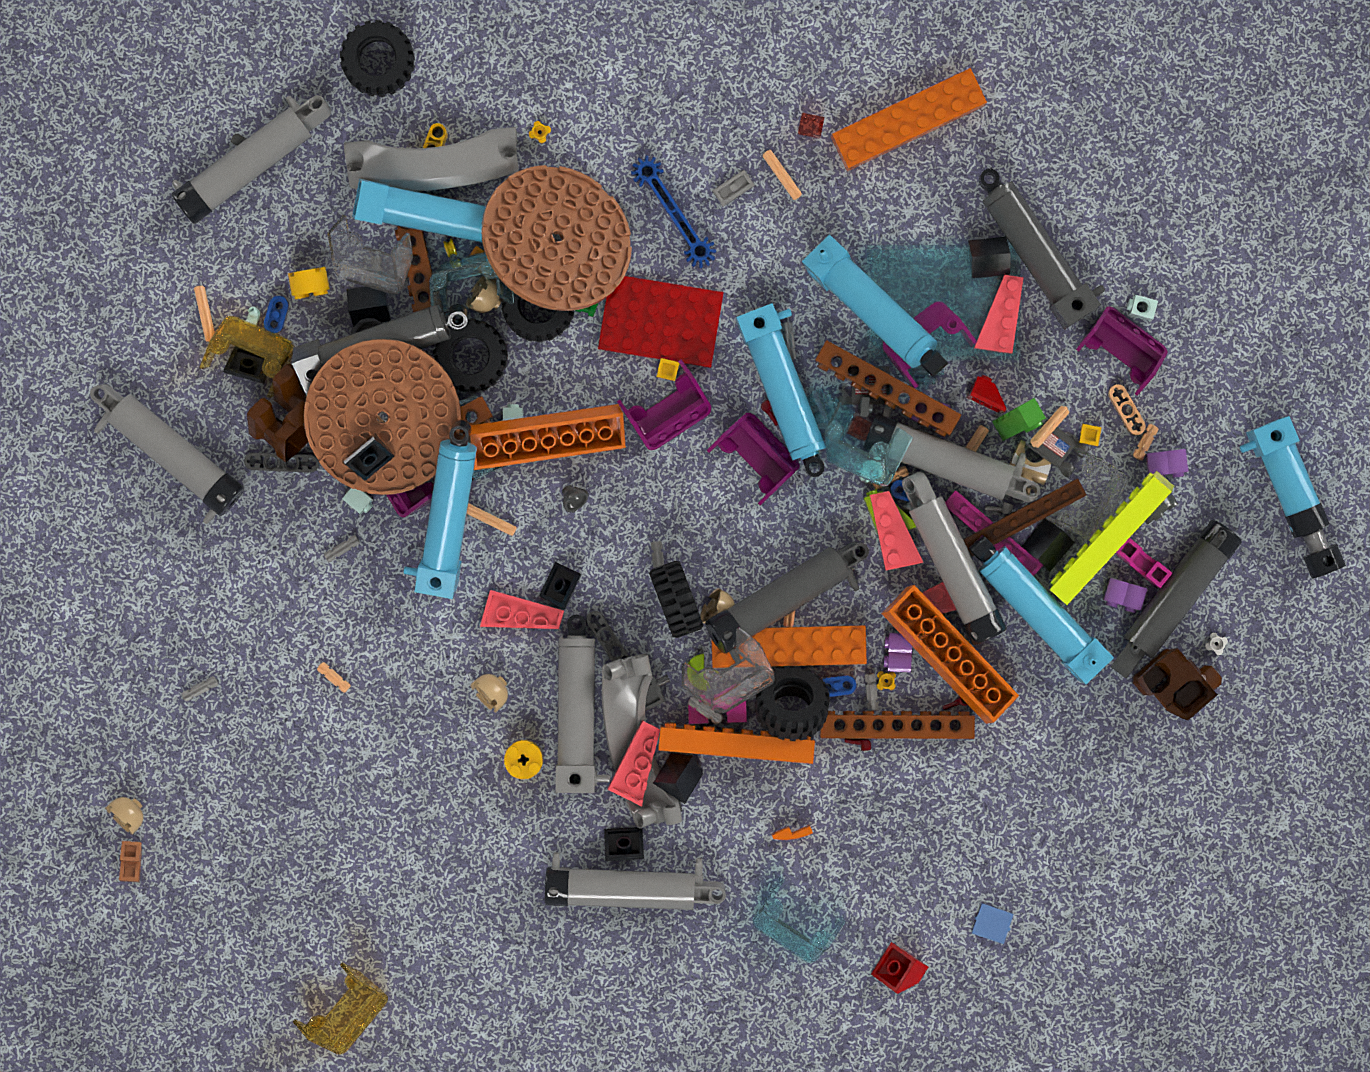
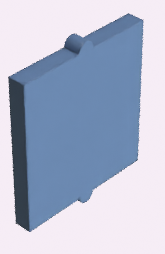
M981 903L978 915L975 916L976 921L972 934L1004 944L1007 933L1011 930L1010 924L1014 914Z

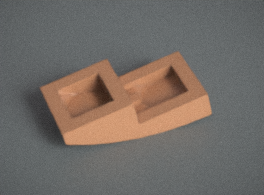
M122 841L119 881H140L141 842Z

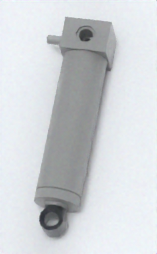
M578 614L572 615L567 620V638H558V761L556 765L555 793H595L597 782H610V775H597L596 764H594L595 639L586 638L585 628L587 623L585 618ZM576 618L582 621V627L578 630L574 629L571 625L572 621ZM578 774L581 781L579 783L572 782L571 775Z

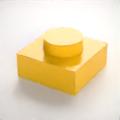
M661 358L656 377L675 382L679 362Z
M1082 424L1079 443L1098 446L1102 427Z

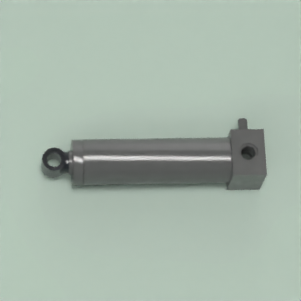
M992 168L984 170L979 177V185L988 192V197L982 202L1052 304L1049 309L1064 330L1101 306L1096 297L1105 291L1104 286L1100 285L1091 291L1087 283L1082 285L1014 183L1011 181L1004 185L1000 181V176L996 170ZM991 175L994 178V183H986L984 176ZM1072 303L1078 305V310L1072 308Z
M436 304L322 345L319 339L293 347L292 365L307 396L310 385L321 367L344 348L372 339H390L402 341L423 349L449 340L451 338L449 331L451 328H464L468 322L467 309L461 304H454L448 311L444 312L440 305ZM459 314L462 318L455 319L453 316Z

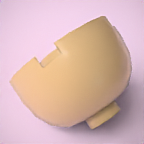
M485 274V277H480L470 291L473 292L472 298H467L466 306L478 313L489 312L493 308L497 309L501 304V287L493 277Z
M719 588L715 589L709 596L712 600L708 605L704 604L701 610L700 617L702 623L705 624L706 620L735 604L733 598Z
M485 674L470 684L472 690L476 688L478 691L476 694L478 699L488 709L494 708L495 713L507 701L508 690L505 687L507 683L501 676L497 678L495 675Z
M119 797L105 807L108 813L112 812L114 814L113 819L125 831H130L131 835L139 829L144 819L140 809L143 806L135 798L131 800L127 797Z

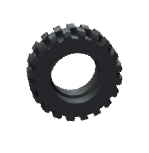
M370 20L365 21V25L360 26L358 24L355 26V30L353 32L349 31L346 35L348 37L346 41L343 40L341 45L342 51H340L341 68L351 85L361 93H367L368 96L373 97L374 95L385 97V94L388 93L392 95L396 93L395 90L398 88L401 90L405 86L404 83L406 81L409 82L410 74L414 71L415 54L406 34L399 27L393 26L392 23H383L381 20H375L373 23ZM373 42H385L395 52L393 67L383 75H369L360 65L361 52L367 45Z
M507 286L504 288V294L501 299L502 314L510 329L519 337L531 342L550 341L556 336L563 334V331L570 326V322L574 317V310H555L554 315L542 323L529 321L521 312L520 302L522 298Z
M470 318L467 325L462 329L451 328L449 330L451 338L437 343L433 350L434 359L451 378L455 389L465 393H477L478 391L487 390L490 386H494L498 379L503 376V372L507 367L508 351L502 336L492 325ZM466 338H476L482 341L489 353L486 366L474 374L461 372L453 361L454 348L460 341Z
M673 561L651 569L649 575L672 637L679 638L701 630L703 623L680 561Z
M783 666V669H774L772 674L770 672L767 673L758 685L754 707L756 719L761 723V727L765 731L769 730L770 735L779 736L778 739L784 740L786 738L790 739V741H796L799 738L804 740L807 739L808 735L812 737L817 731H820L826 722L830 702L829 690L826 688L825 682L819 680L820 676L816 673H810L811 670L800 669V666H794V668ZM783 696H796L803 699L808 704V707L800 711H789L780 707L776 700Z

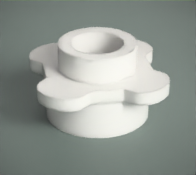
M1211 633L1210 640L1205 644V648L1214 651L1217 655H1221L1228 640L1225 637H1219L1217 633Z

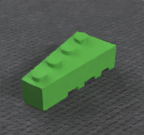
M1033 398L992 422L1002 440L1005 441L1022 431L1027 433L1043 425L1042 420L1046 419L1036 399Z

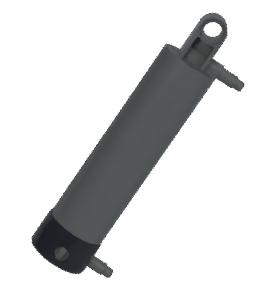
M1216 520L1209 521V524L1200 533L1198 539L1173 570L1172 575L1157 591L1124 634L1123 638L1129 643L1111 665L1112 669L1127 679L1144 655L1153 659L1227 560L1232 557L1239 545L1242 544V540L1233 531Z
M851 542L837 551L832 547H828L730 608L706 620L705 626L712 641L721 652H729L735 663L739 664L741 659L736 647L845 579L848 580L854 591H858L859 586L851 567L867 558L869 554L867 545L860 542ZM859 546L860 553L856 556L855 549Z

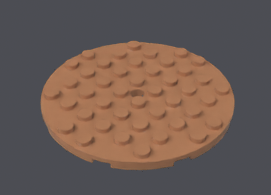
M546 165L523 169L509 176L507 180L501 183L485 207L481 234L488 261L500 280L510 290L532 304L560 311L579 310L590 307L609 296L620 284L627 272L631 260L632 247L630 246L631 233L626 217L614 197H610L602 189V185L581 172L560 166L556 168L547 167ZM553 234L560 235L562 240L555 242Z
M390 339L362 341L336 353L321 367L314 377L304 407L306 436L311 449L323 468L339 482L352 489L378 495L409 491L435 476L440 442L450 439L449 433L453 424L461 420L459 398L454 384L444 368L432 356L416 346ZM379 412L387 413L388 420L386 422H380L377 419ZM376 433L395 457L364 481L346 466L343 461Z

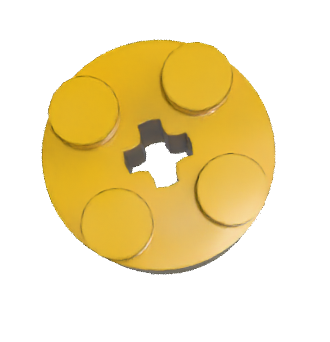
M326 267L287 273L291 294L295 299L309 297V293H313L314 296L328 294L327 290L330 288Z
M530 740L514 742L507 749L504 756V764L511 776L518 779L532 778L540 771L544 762L541 748ZM522 754H524L525 757L529 758L526 764H523L522 761H519V759L522 757Z

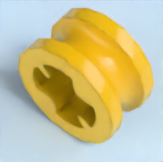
M452 238L449 242L443 241L448 258L452 254L458 255Z

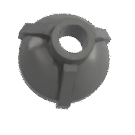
M567 485L562 490L564 509L572 513L580 509L587 502L589 493L585 489Z

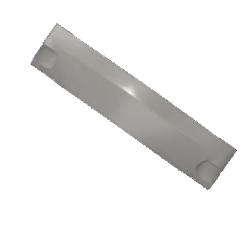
M516 127L491 129L459 143L432 148H397L381 145L369 140L344 142L349 186L353 189L358 188L359 179H364L409 191L438 190L480 183L512 175L519 171Z
M648 654L618 659L602 666L603 719L607 745L615 772L642 720L646 722V696L653 678ZM653 755L642 807L625 799L634 823L638 828H643L653 823L660 824L664 821L666 825H674L683 821L678 799L653 784L660 772V768Z

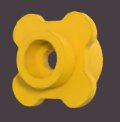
M535 121L532 131H529V137L537 139L539 143H545L546 136L551 132V128L541 124L540 121Z
M880 671L877 673L879 678L877 688L879 690L895 689L894 678L896 674L894 672L884 673Z

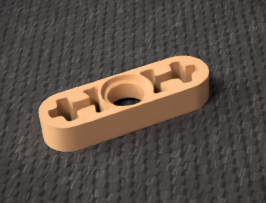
M1119 384L1112 386L1108 391V396L1128 432L1132 435L1142 434L1146 428L1145 422L1127 390ZM1115 388L1117 390L1121 389L1122 393L1120 396L1122 400L1125 398L1128 400L1122 402L1119 406L1117 402H1120V399L1117 396H1113ZM1125 404L1130 405L1132 408V413L1128 416L1122 413V407ZM1135 414L1137 416V418H1134L1135 423L1141 424V426L1139 427V432L1137 430H1132L1131 427L1134 426L1132 420H1130L1129 422H1127L1126 420L1128 418L1133 417Z

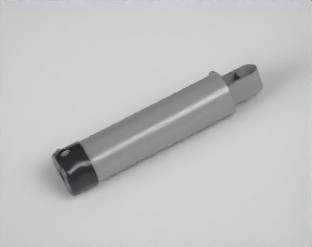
M316 95L300 106L294 98L287 96L286 100L290 106L288 109L192 180L187 181L183 185L174 180L172 184L175 191L171 195L187 218L193 224L198 223L210 214L213 209L311 138L312 135L309 131L326 120L331 114V108L324 98Z
M107 384L97 385L91 389V399L106 411L96 425L94 432L99 433L109 423L210 508L203 519L205 524H208L216 514L219 516L224 515L238 501L244 492V486L219 468L132 394L124 398ZM100 388L105 393L103 398L99 396Z
M887 405L882 415H875L864 443L865 450L889 457L1001 501L1006 494L1030 503L1035 501L1040 493V486L1036 482L1021 477L1026 461L1025 453H1021L1016 465L1012 466L899 423L897 420L889 418L892 408ZM1026 489H1033L1035 495H1028Z
M916 472L904 478L902 486L910 502L901 507V510L903 512L909 511L961 618L966 631L963 637L966 640L970 639L972 645H977L1001 634L1007 627L981 578L943 497H936L923 472Z
M554 852L552 867L546 868L545 905L550 906L575 905L693 910L694 903L720 904L726 898V889L723 883L703 881L702 858L696 859L695 873L570 869L569 867H560L559 853ZM718 889L722 891V894L715 896L712 892Z

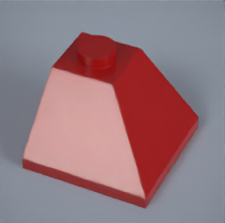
M977 376L966 398L999 414L1004 413L1007 408L996 384L992 383V379L988 376Z
M891 942L871 975L899 994L918 984L929 966Z

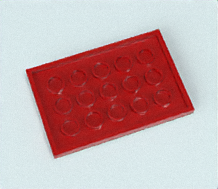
M624 276L616 289L606 297L598 350L659 360L663 358L675 362L682 359L684 364L711 368L724 292Z

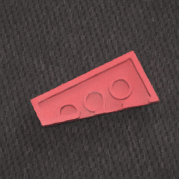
M890 492L870 495L885 571L924 563Z

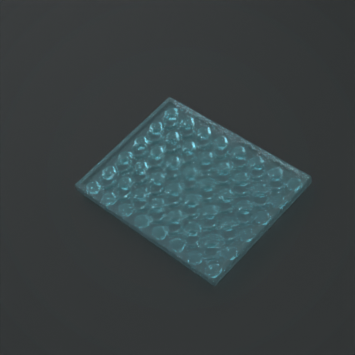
M968 245L866 246L867 275L912 318L934 302H943L962 320L976 341L978 340L1003 276L972 279ZM1009 245L1011 253L1010 276L1020 277V257L1012 245ZM1020 305L1012 354L974 349L975 344L971 347L960 331L956 334H948L941 326L930 333L937 340L935 350L945 360H1020ZM867 326V361L890 360L883 351V340Z

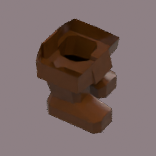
M291 363L286 364L273 378L274 401L288 412L284 420L282 421L276 417L272 403L266 398H261L247 413L249 435L255 440L264 439L275 449L276 456L284 462L290 460L308 443L304 429V407L307 396L304 389L301 388L300 380Z
M1178 648L1163 649L1132 676V684L1135 685L1142 695H1154L1166 711L1187 721L1218 695L1214 690L1222 682V677L1212 666L1202 665L1198 668L1191 659L1187 660ZM1168 675L1166 681H1164V682H1163L1159 687H1157L1153 692L1150 691L1152 688H1154L1159 682H1161V681Z

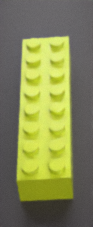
M1158 471L1154 474L1150 472L1141 483L1143 486L1141 488L1137 486L1128 497L1130 500L1128 502L1123 501L1115 511L1116 515L1114 517L1110 515L1102 525L1103 529L1095 531L1089 540L1090 543L1088 545L1085 543L1078 550L1077 558L1072 557L1063 568L1065 571L1063 573L1059 571L1050 582L1052 584L1050 591L1066 605L1071 602L1172 492L1174 485Z

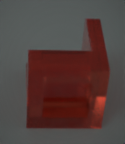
M802 113L798 134L820 139L825 117Z
M856 415L847 434L864 442L872 423Z

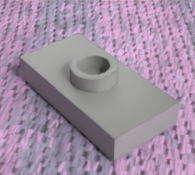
M742 170L712 190L722 207H724L755 185L746 171Z

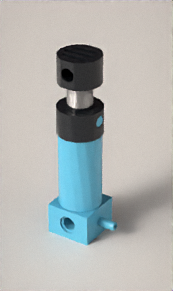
M1290 416L1280 418L1246 432L1250 442L1239 447L1240 451L1244 453L1253 449L1256 457L1261 456L1293 537L1301 536L1305 540L1310 554L1305 555L1303 559L1311 578L1321 577L1346 566L1338 545L1333 544L1329 546L1322 530L1323 527L1328 526L1330 523L1321 502H1319L1295 444L1300 440ZM1271 433L1275 436L1274 441L1271 439ZM1323 558L1326 559L1325 565L1323 564Z

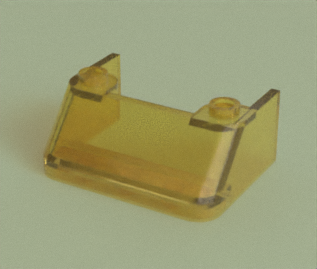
M228 316L223 319L212 336L199 368L205 369L210 367L214 355L224 354L228 350L229 345L232 344L265 358L262 370L266 376L274 378L286 364L290 363L293 356V347L295 346L288 338L239 317ZM273 382L267 394L268 398L274 397Z
M343 962L340 966L347 973L345 985L349 989L326 1017L322 1015L313 1016L307 1024L296 1019L293 1020V1023L308 1041L338 1055L345 1053L388 1002V996L360 971Z

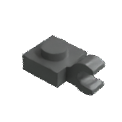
M861 397V402L858 404L859 417L868 418V414H872L873 402H869V397Z

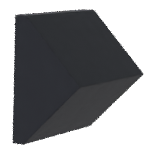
M1006 236L968 240L972 279L1010 275L1011 253Z
M385 283L346 289L348 311L353 327L360 320L366 318H373L380 322L391 321Z
M235 346L223 372L264 384L272 355Z
M375 433L349 454L343 462L366 481L395 456Z
M1045 518L1021 547L1050 572L1075 542L1061 528Z
M555 562L539 597L566 609L582 574Z
M671 753L653 784L685 804L703 773L692 755Z
M643 828L604 829L605 861L644 859Z

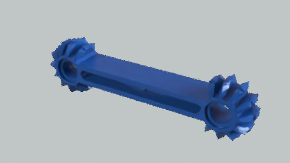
M648 155L645 156V162L638 158L637 160L640 165L635 163L632 165L637 170L631 171V175H638L633 181L638 182L641 180L639 187H642L644 182L647 183L691 249L684 251V255H691L687 257L686 261L690 262L693 259L692 267H695L697 262H699V268H703L702 262L709 266L710 262L708 259L715 260V257L711 254L716 253V249H709L713 247L714 242L706 244L709 239L708 237H705L704 241H700L657 175L664 173L663 169H657L662 165L661 162L654 164L656 161L655 157L650 162ZM644 168H651L653 174L646 177L642 174ZM653 181L658 183L669 201L667 203L664 202L652 184ZM683 221L695 239V243H691L679 222ZM702 247L706 253L704 256L699 257L695 254V249Z

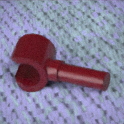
M765 400L761 404V409L777 426V420L770 411L772 409L770 402Z
M958 696L957 700L942 707L944 710H947L954 706H966L968 704H963L961 697Z
M845 738L846 743L861 745V751L871 750L870 740Z

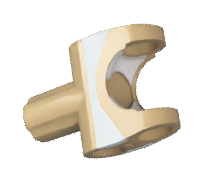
M1019 441L1009 465L1015 466L1020 454L1025 453L1026 441ZM1025 458L1026 461L1021 477L1044 485L1051 463L1045 458H1042L1037 463L1030 462ZM1028 488L1026 493L1030 495L1031 489Z

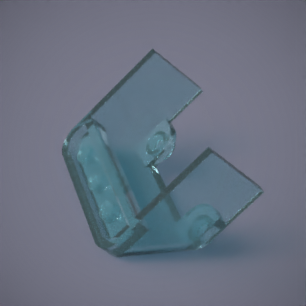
M485 252L445 261L432 274L429 280L431 306L439 304L444 312L448 311L446 286L450 281L483 274L487 279L496 278L497 295L508 303L514 304V294L494 272Z
M839 402L825 429L826 457L828 462L876 485L887 486L892 481L913 437L897 427L889 444L877 442L872 446L869 453L841 440L855 412Z
M780 876L753 916V926L803 961L814 963L830 947L846 920L841 916L830 933L819 930L811 939L807 938L779 919L783 912V904L774 896L785 881L784 877Z

